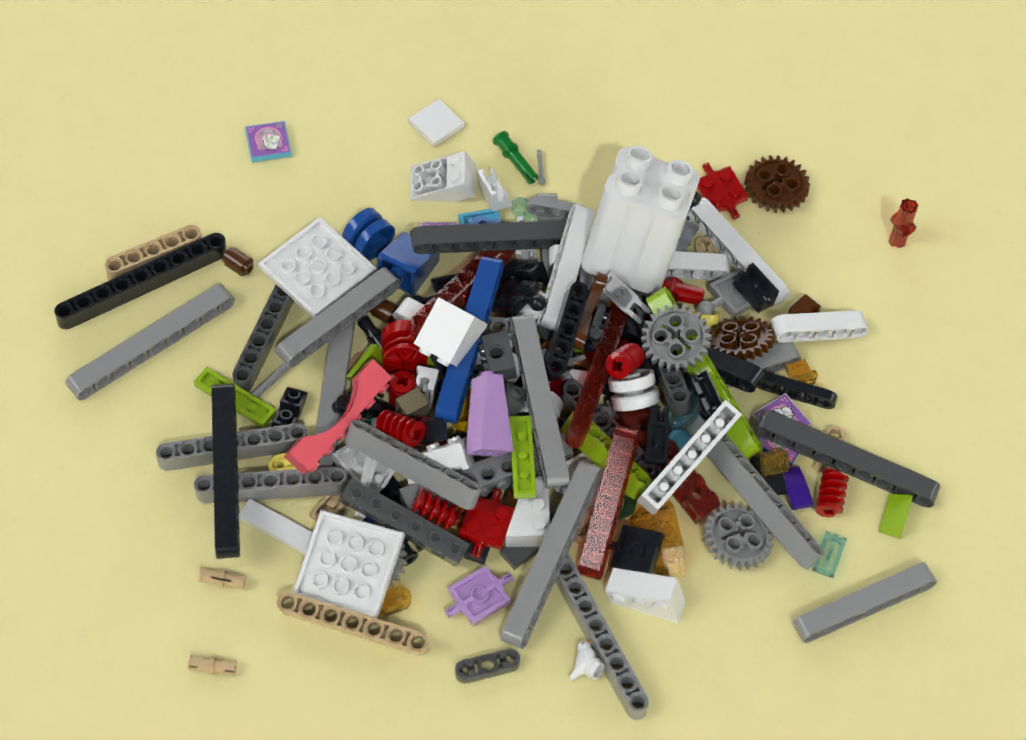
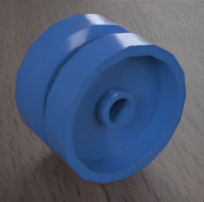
M366 208L349 221L342 237L370 261L378 257V254L392 242L395 228L386 219H383L374 208Z

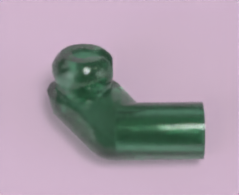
M624 494L622 497L624 499L623 506L612 512L613 519L617 522L633 515L637 499H632Z

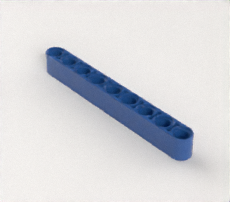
M482 256L465 312L488 324L503 273L504 261ZM485 330L457 367L449 364L435 408V419L443 418L444 422L458 423L479 354V345L482 344L481 336L485 334Z

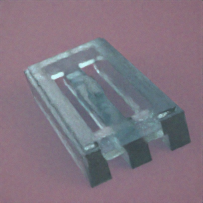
M826 531L821 547L824 551L827 540L832 541L823 568L818 567L821 560L820 557L814 563L812 571L833 578L847 538H839V535H831L829 531ZM838 543L840 546L830 572L827 571V567L835 544Z

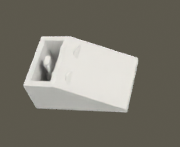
M466 151L411 166V201L458 202L475 197L476 164Z

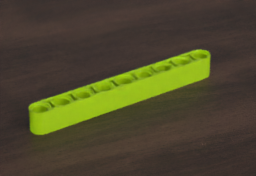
M666 287L661 288L646 298L655 316H658V308L665 312V305L672 310L674 304H676L677 308L680 309ZM678 321L671 323V326L678 327L679 325H681V323ZM689 335L686 339L692 341L695 340L697 336ZM675 350L678 355L682 353L680 350ZM701 355L703 362L695 361L696 368L687 365V371L692 377L707 370L722 402L726 400L742 414L726 434L743 455L749 459L763 450V447L709 356Z

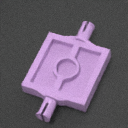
M487 566L482 567L448 587V592L454 599L455 604L445 609V614L450 618L461 612L472 626L510 604L511 600L505 593L503 586L514 581L513 576L508 572L498 579L489 571Z

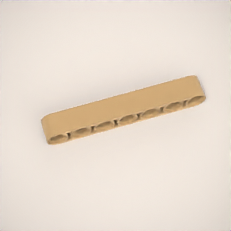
M284 592L277 599V606L282 613L296 619L414 655H424L429 649L430 644L426 635L413 629L291 592ZM287 599L294 600V605L290 609L283 608V603ZM310 605L315 606L316 610L313 615H305L306 607ZM330 612L337 613V619L334 622L326 621V616ZM351 619L359 620V625L355 629L348 628V622ZM372 626H380L381 631L378 635L372 636L369 634ZM394 632H401L403 634L399 642L391 641V636ZM415 639H423L425 642L422 648H413L412 644Z

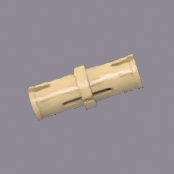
M201 567L199 581L218 584V587L222 588L229 586L244 590L246 575L228 573L224 569L217 571Z
M190 655L188 670L204 671L211 675L221 673L234 676L237 661L217 659L215 656L205 658Z

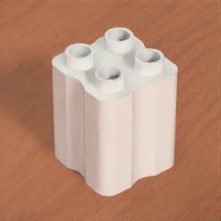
M642 146L622 148L617 155L612 173L604 186L581 261L583 270L595 276L597 272L608 275L612 271L630 288L646 294H654L660 290L700 180L699 173L690 164L682 160L661 161L653 157L652 153Z

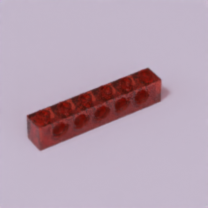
M649 408L625 411L616 422L645 452L646 431L641 430L638 425L647 426ZM669 439L668 459L673 460L680 451L676 442ZM658 466L662 471L666 468V466ZM693 470L686 478L687 482H683L672 495L695 525L707 518L708 515L710 516L712 510L716 511L721 503L717 494L707 487L705 479ZM692 493L699 494L701 499L694 498Z

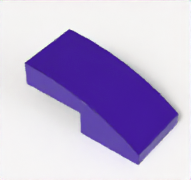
M800 467L781 469L780 471L787 489L785 498L792 511L813 507L812 497Z

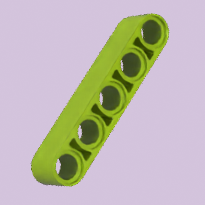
M575 410L570 414L561 428L563 434L596 466L603 468V473L632 499H639L651 483L650 476L583 412Z

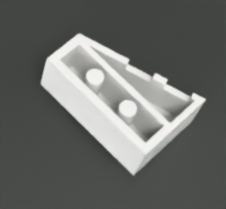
M455 436L447 439L448 443L439 445V442L427 445V450L420 451L454 471L461 468L462 470L469 469L474 463L473 456L466 454V437L460 439V436ZM407 478L409 485L416 483Z
M535 477L536 498L518 499L506 534V547L541 546L550 526L548 489L545 488L543 477Z
M612 569L605 590L609 601L615 605L627 607L677 624L686 602L677 578L624 569Z

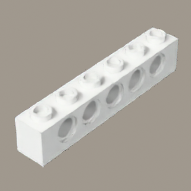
M725 400L644 491L637 502L654 516L742 414Z

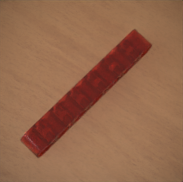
M617 426L615 429L578 566L581 576L599 581L603 577L637 451L640 431Z

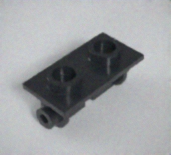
M705 370L699 375L696 374L690 377L691 382L689 384L695 395L701 396L698 402L703 410V414L711 417L723 402L708 371Z

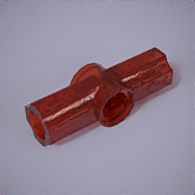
M909 198L902 200L898 212L890 218L893 228L888 242L891 246L898 249L904 247L908 236L916 230V225L913 221L919 205L915 200H910Z

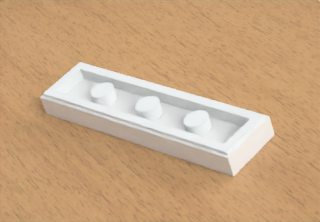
M252 499L247 501L239 512V520L306 555L313 532Z

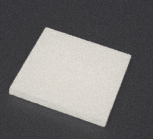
M321 217L317 218L258 263V268L312 318L377 272V268Z
M320 510L293 593L378 619L405 534L400 531Z

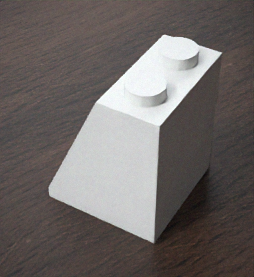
M438 297L414 344L420 347L418 351L428 357L431 354L437 356V362L447 367L449 364L457 367L488 324Z

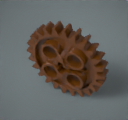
M769 155L768 160L761 157V162L755 160L754 166L750 165L749 171L746 172L744 185H746L745 191L749 192L748 198L754 197L753 204L760 203L759 208L767 206V211L774 208L775 213L778 212V209L785 213L786 208L793 211L794 206L799 208L801 202L804 203L806 197H808L810 183H808L809 176H805L806 170H801V164L795 166V160L788 162V157H785L783 160L780 159L779 155H777L776 159Z
M745 316L741 319L734 317L732 321L726 319V323L719 322V326H712V330L709 332L712 335V340H709L712 348L747 361V358L755 360V356L763 357L762 352L768 353V349L773 348L775 343L772 326L767 325V321L761 322V318L753 320L752 316L749 319H745Z

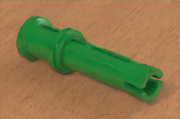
M502 131L493 138V144L502 150V155L505 158L511 160L528 184L536 182L539 178L538 174L535 173L520 154L518 145L511 141L508 132Z

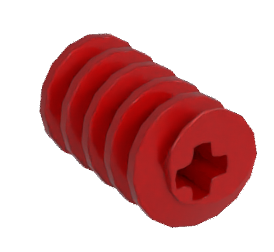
M635 343L624 344L607 357L605 362L607 373L615 379L627 377L644 363L645 354L643 349Z
M397 371L391 375L392 378L389 380V403L392 407H395L396 398L416 388L415 377L407 371Z
M388 409L383 410L377 418L376 429L410 447L419 445L425 436L426 425L416 419H411Z
M832 468L822 470L821 483L819 485L820 491L818 492L817 506L815 507V512L821 517H834L836 514L843 512L842 506L845 504L843 498L846 497V483L849 481L847 475Z
M422 486L412 503V512L415 513L418 509L421 510V517L428 514L427 520L431 521L435 518V525L439 526L441 523H444V530L454 526L462 512V508H458L455 511V504H450L447 507L448 500L443 499L440 501V496L437 494L432 497V491L430 490L424 493L425 488Z

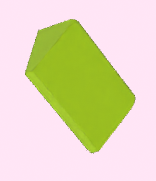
M371 344L346 375V378L353 383V378L372 359L382 366L381 348L377 344Z
M889 495L878 532L900 539L913 498L912 495Z

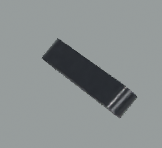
M583 282L573 283L564 295L544 361L548 382H556L567 369L589 295V289ZM573 291L577 292L580 295V297L575 296ZM568 310H571L574 313V316L570 315L568 313ZM562 329L567 330L569 335L565 334ZM556 347L560 348L563 351V354L559 353ZM550 366L555 367L558 373L553 372Z

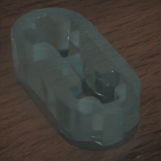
M517 197L512 201L511 212L517 221V216L524 217V221H526V218L529 222H531V218L538 221L537 216L527 211L528 200L524 197Z

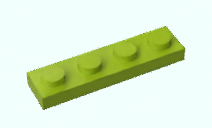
M206 367L194 381V386L212 397V385L231 384L232 382ZM234 384L236 413L260 428H265L276 415V409Z
M509 416L514 452H511L514 499L536 498L530 416Z

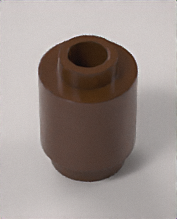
M229 248L223 254L222 262L238 275L245 276L253 270V259L238 249Z
M385 299L369 312L373 317L389 324L397 321L393 313L399 306Z

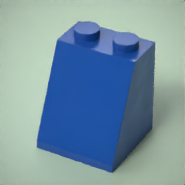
M403 232L378 254V270L383 267L389 269L401 281L398 289L415 296L438 264L440 253H415L410 234Z

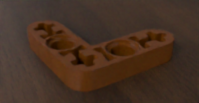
M597 272L589 288V295L573 348L582 351L585 345L592 313L608 279L606 274Z

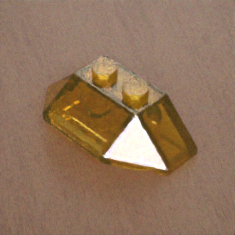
M668 499L654 516L641 505L630 517V525L662 532L665 535L654 572L668 577H686L684 544L674 505Z

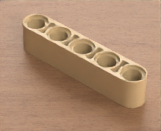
M188 225L108 258L105 261L108 280H112L201 239L200 229L195 225Z

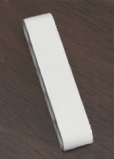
M859 310L782 314L771 320V325L778 342L851 339L863 337L869 332L864 315Z

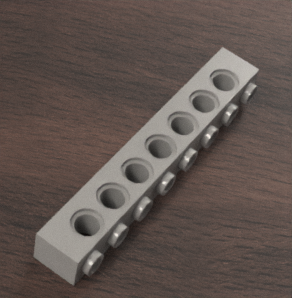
M561 432L560 436L565 459L568 461L573 458L574 453L566 436ZM533 442L535 477L542 476L536 444ZM511 453L475 462L469 469L462 470L461 468L455 470L482 486L480 498L487 496L494 489L503 491L510 485H513L512 472L503 471L505 469L512 470ZM489 476L492 477V479L486 480L483 477ZM415 483L399 489L400 501L403 507L412 511V503L422 487L421 485ZM448 500L447 507H448L450 504H454L453 502H451V501ZM418 509L415 514L420 516L421 510Z

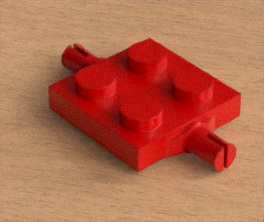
M710 163L703 164L702 169L705 171L706 176L700 178L697 186V191L701 198L708 199L719 212L728 211L733 220L738 219L740 214L736 206L748 201V195L732 168L728 166L719 171H713Z
M498 489L493 490L491 499L479 497L473 510L467 509L459 537L475 544L471 553L472 557H475L476 554V558H480L483 547L502 550L515 508L499 502L503 493L500 489L498 494Z

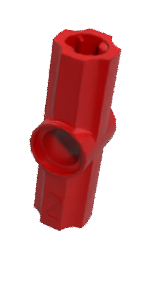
M670 277L664 280L662 288L666 287L670 291L676 303L680 301L698 305L703 301L704 288L686 285L677 277Z

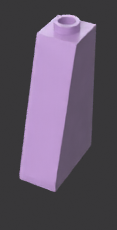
M484 371L480 373V376L473 378L471 383L466 454L500 457L514 452L504 380L501 374H493V371Z

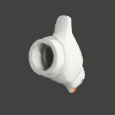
M590 640L580 642L577 648L578 655L575 670L569 676V679L574 681L584 674L589 678L597 679L602 674L605 665L601 662V659L597 658L596 652L591 648Z

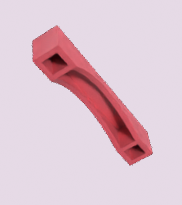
M374 359L366 363L353 378L351 398L339 421L326 432L299 439L283 457L301 474H305L308 471L314 472L321 464L319 459L323 455L325 457L333 451L335 448L333 446L334 442L337 439L341 441L346 436V429L349 427L350 422L362 418L360 413L364 408L368 410L376 402L374 397L378 393L381 395L389 387L387 382L392 377Z

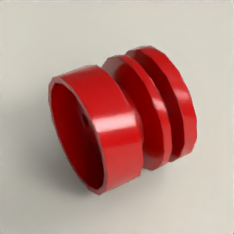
M397 320L386 325L381 331L383 367L390 374L397 371H407L415 375L418 365L426 367L427 356L419 352L420 347L414 344L422 329V326L417 322Z

